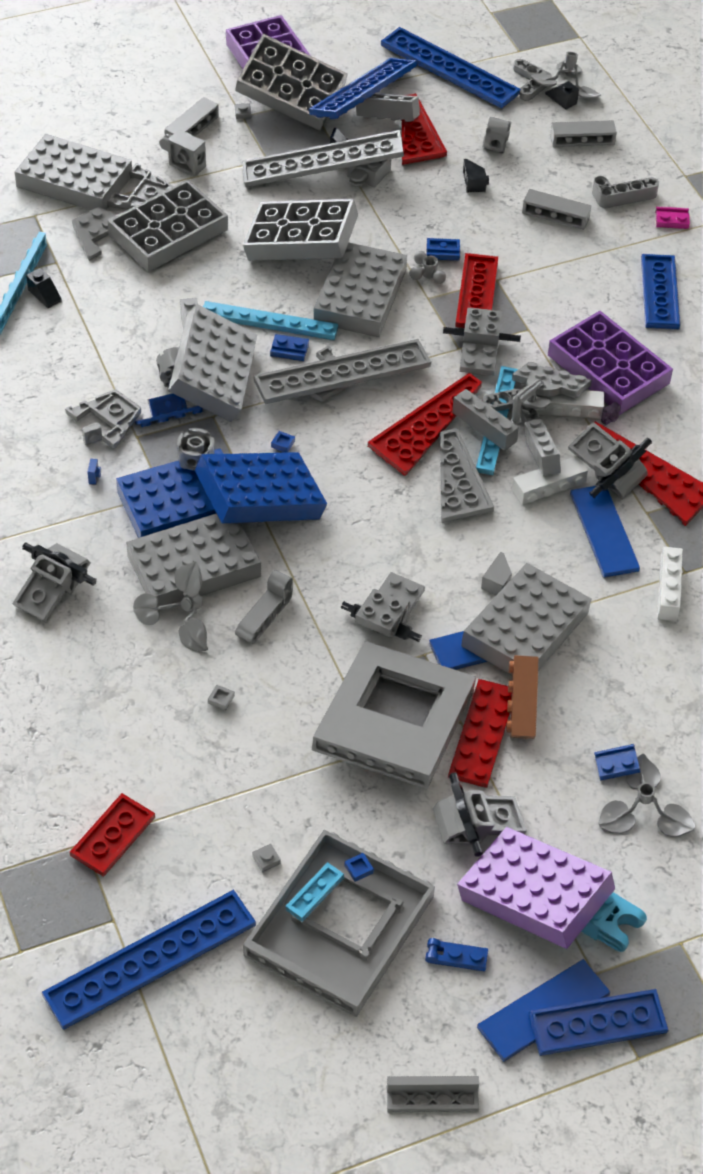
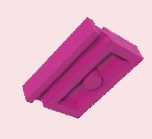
M656 206V227L689 229V208Z

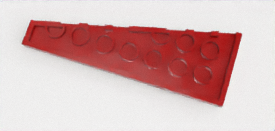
M471 373L466 374L369 440L367 447L403 476H406L438 439L440 432L444 431L455 419L456 415L452 413L454 397L465 389L475 395L481 388L482 382Z
M594 422L616 441H622L630 449L637 445L600 423ZM646 450L639 460L647 469L648 475L638 485L647 493L653 494L658 499L657 502L660 505L664 504L670 510L671 515H676L682 521V524L687 526L703 508V482Z

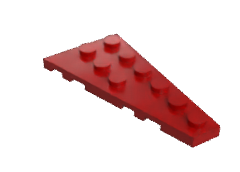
M415 93L405 96H417V94ZM420 100V115L410 122L401 119V137L404 152L402 165L447 157V150Z

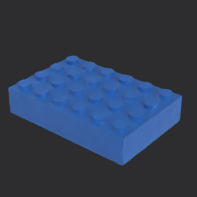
M221 448L214 450L215 454H223ZM179 460L116 478L117 493L138 538L217 514L195 470L181 468Z
M299 452L201 454L195 469L222 524L320 520L327 506L324 496Z

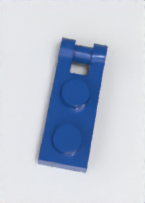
M436 938L428 939L427 947L429 951L425 956L426 962L485 972L488 948L443 942ZM437 951H442L444 954L439 955Z

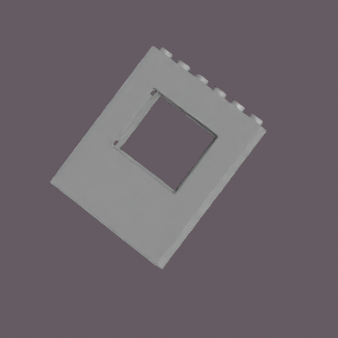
M364 641L313 736L312 751L428 789L472 696L476 676ZM380 677L438 695L423 727L364 708Z
M323 830L244 943L243 955L357 1017L434 898L435 886L427 880L414 876L410 871L402 870L392 862L377 857L373 852L365 851L355 843L340 838L336 833ZM364 853L374 868V873L354 882L345 868L344 862ZM327 862L344 873V881L389 904L362 947L308 918L301 922L286 911L285 906Z

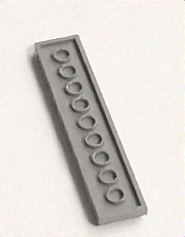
M401 131L386 132L242 161L245 187L404 157Z
M419 339L257 374L254 375V382L266 405L431 367V360Z

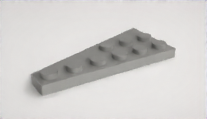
M458 428L440 432L441 523L494 512V505Z

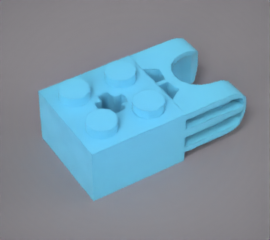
M613 892L581 932L596 941L597 939L616 951L623 952L627 949L629 940L628 936L618 926L627 924L634 928H640L647 921V916L643 910Z

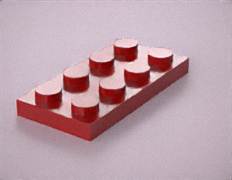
M121 793L70 850V856L104 877L155 819V813Z

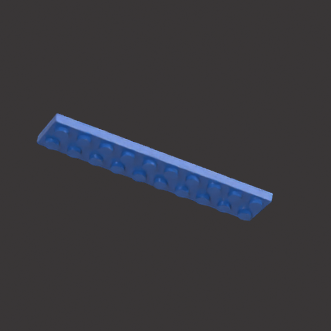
M398 27L381 40L382 47L407 60H416L417 65L501 109L520 95V88L401 27Z
M387 59L309 108V115H314L317 118L330 117V119H338L339 116L355 108L359 103H363L364 100L372 97L373 94L380 92L381 89L395 82L396 79L411 72L413 68L417 67L416 60Z
M233 889L42 991V996L61 1028L65 1030L255 927L256 921Z

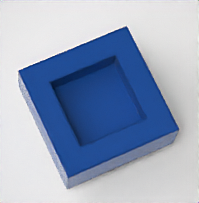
M278 431L271 442V448L288 452L295 442V436Z
M90 458L87 474L88 483L96 485L97 478L101 477V467L98 466V459Z
M364 853L344 862V866L354 882L374 873V868Z

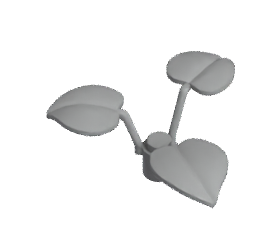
M566 52L565 60L556 66L558 72L554 77L545 73L530 75L538 84L554 86L557 84L556 79L561 71L575 74L576 87L579 88L578 96L583 98L601 96V94L589 87L579 86L578 73H581L582 69L576 64L578 54L575 52Z
M195 561L181 566L175 573L176 587L180 591H184L183 594L186 596L181 602L158 606L156 595L144 593L135 599L133 609L143 624L153 625L160 618L159 610L181 606L182 609L190 612V614L184 620L185 625L180 626L178 630L179 638L188 649L202 652L208 650L206 627L201 620L197 618L190 619L193 614L197 613V609L203 606V599L199 595L202 587L201 569L199 562Z
M644 753L637 757L640 773L626 775L627 784L632 789H638L637 798H635L632 807L628 809V806L622 801H611L602 809L598 822L599 826L608 832H627L635 825L636 819L631 812L634 811L639 802L642 804L653 802L658 813L661 815L658 818L657 825L663 834L677 837L692 832L695 828L692 817L680 805L667 804L664 812L661 810L657 798L654 797L655 787L659 784L661 775L656 765Z

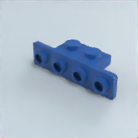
M171 393L147 399L152 417L137 420L135 424L145 427L152 425L151 421L158 420V423L169 421L168 417L175 416V419L185 417L187 412L192 411V414L201 413L203 408L198 405L187 408L185 399Z

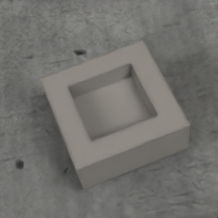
M250 103L235 104L236 119L251 118Z
M99 423L82 428L85 445L103 440L102 429Z
M216 685L208 697V704L226 711L235 696V691Z
M272 844L252 852V857L261 872L281 864V859Z

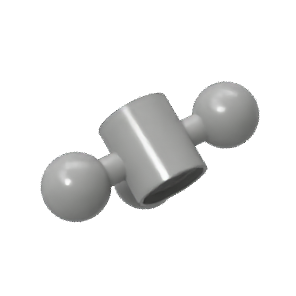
M417 251L414 254V261L417 264L423 265L422 268H411L409 272L410 277L413 280H419L423 275L428 279L433 278L437 284L445 282V272L437 271L438 259L434 256H427L424 251Z

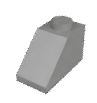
M503 552L498 554L482 577L481 589L497 595L506 586L512 576Z

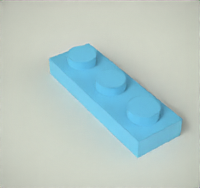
M327 862L285 906L286 911L303 922L344 879V873Z

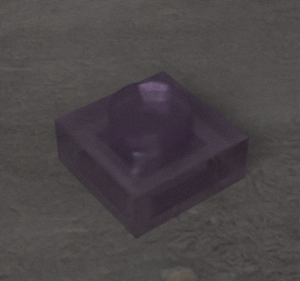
M617 402L603 409L601 422L605 426L619 418L620 405Z

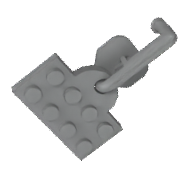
M535 362L526 363L512 374L513 381L524 383L526 387L513 397L511 422L515 425L521 423V405L540 410L550 405L551 401L547 396L563 394L577 398L591 387L592 380L582 375L569 374L567 371H557L549 366H539Z

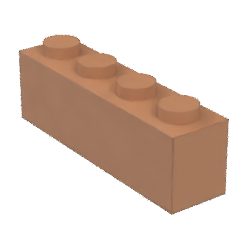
M514 655L513 661H509V673H512V681L508 682V693H512L511 701L508 700L507 712L511 713V720H507L506 731L510 733V738L535 739L539 659L537 656Z

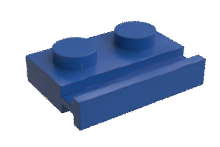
M427 238L426 255L434 256L438 260L460 261V239Z
M275 334L270 356L304 361L309 346V339Z
M634 744L594 752L600 781L640 773Z

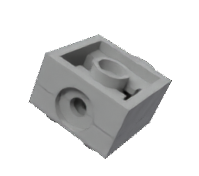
M180 129L172 136L166 134L160 139L159 144L161 148L168 151L169 165L194 177L206 167L204 140Z
M391 159L347 168L349 183L354 187H360L364 183L375 188L390 172Z

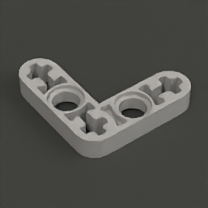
M516 59L514 61L513 70L530 80L520 88V99L529 101L548 87L538 84L530 75L545 73L552 76L551 73L524 59Z
M521 389L488 394L483 397L482 401L496 411L513 408L512 399ZM499 398H503L507 403L501 402ZM521 405L520 418L524 427V422H530L533 419L540 420L535 409ZM522 409L527 410L529 414H525Z

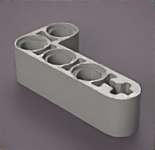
M597 176L593 181L592 195L602 208L651 200L657 197L659 180L649 177L611 185L606 177Z
M276 569L272 571L268 578L267 591L240 621L235 630V635L254 644L291 600L293 595V578Z

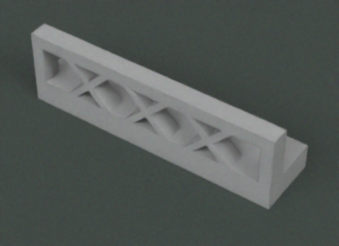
M387 1076V1112L479 1111V1076ZM446 1094L452 1100L448 1104H441L436 1099L440 1095ZM463 1094H473L474 1104H464L459 1098ZM392 1095H402L406 1101L402 1105H392ZM417 1095H425L429 1101L425 1105H419L413 1099Z

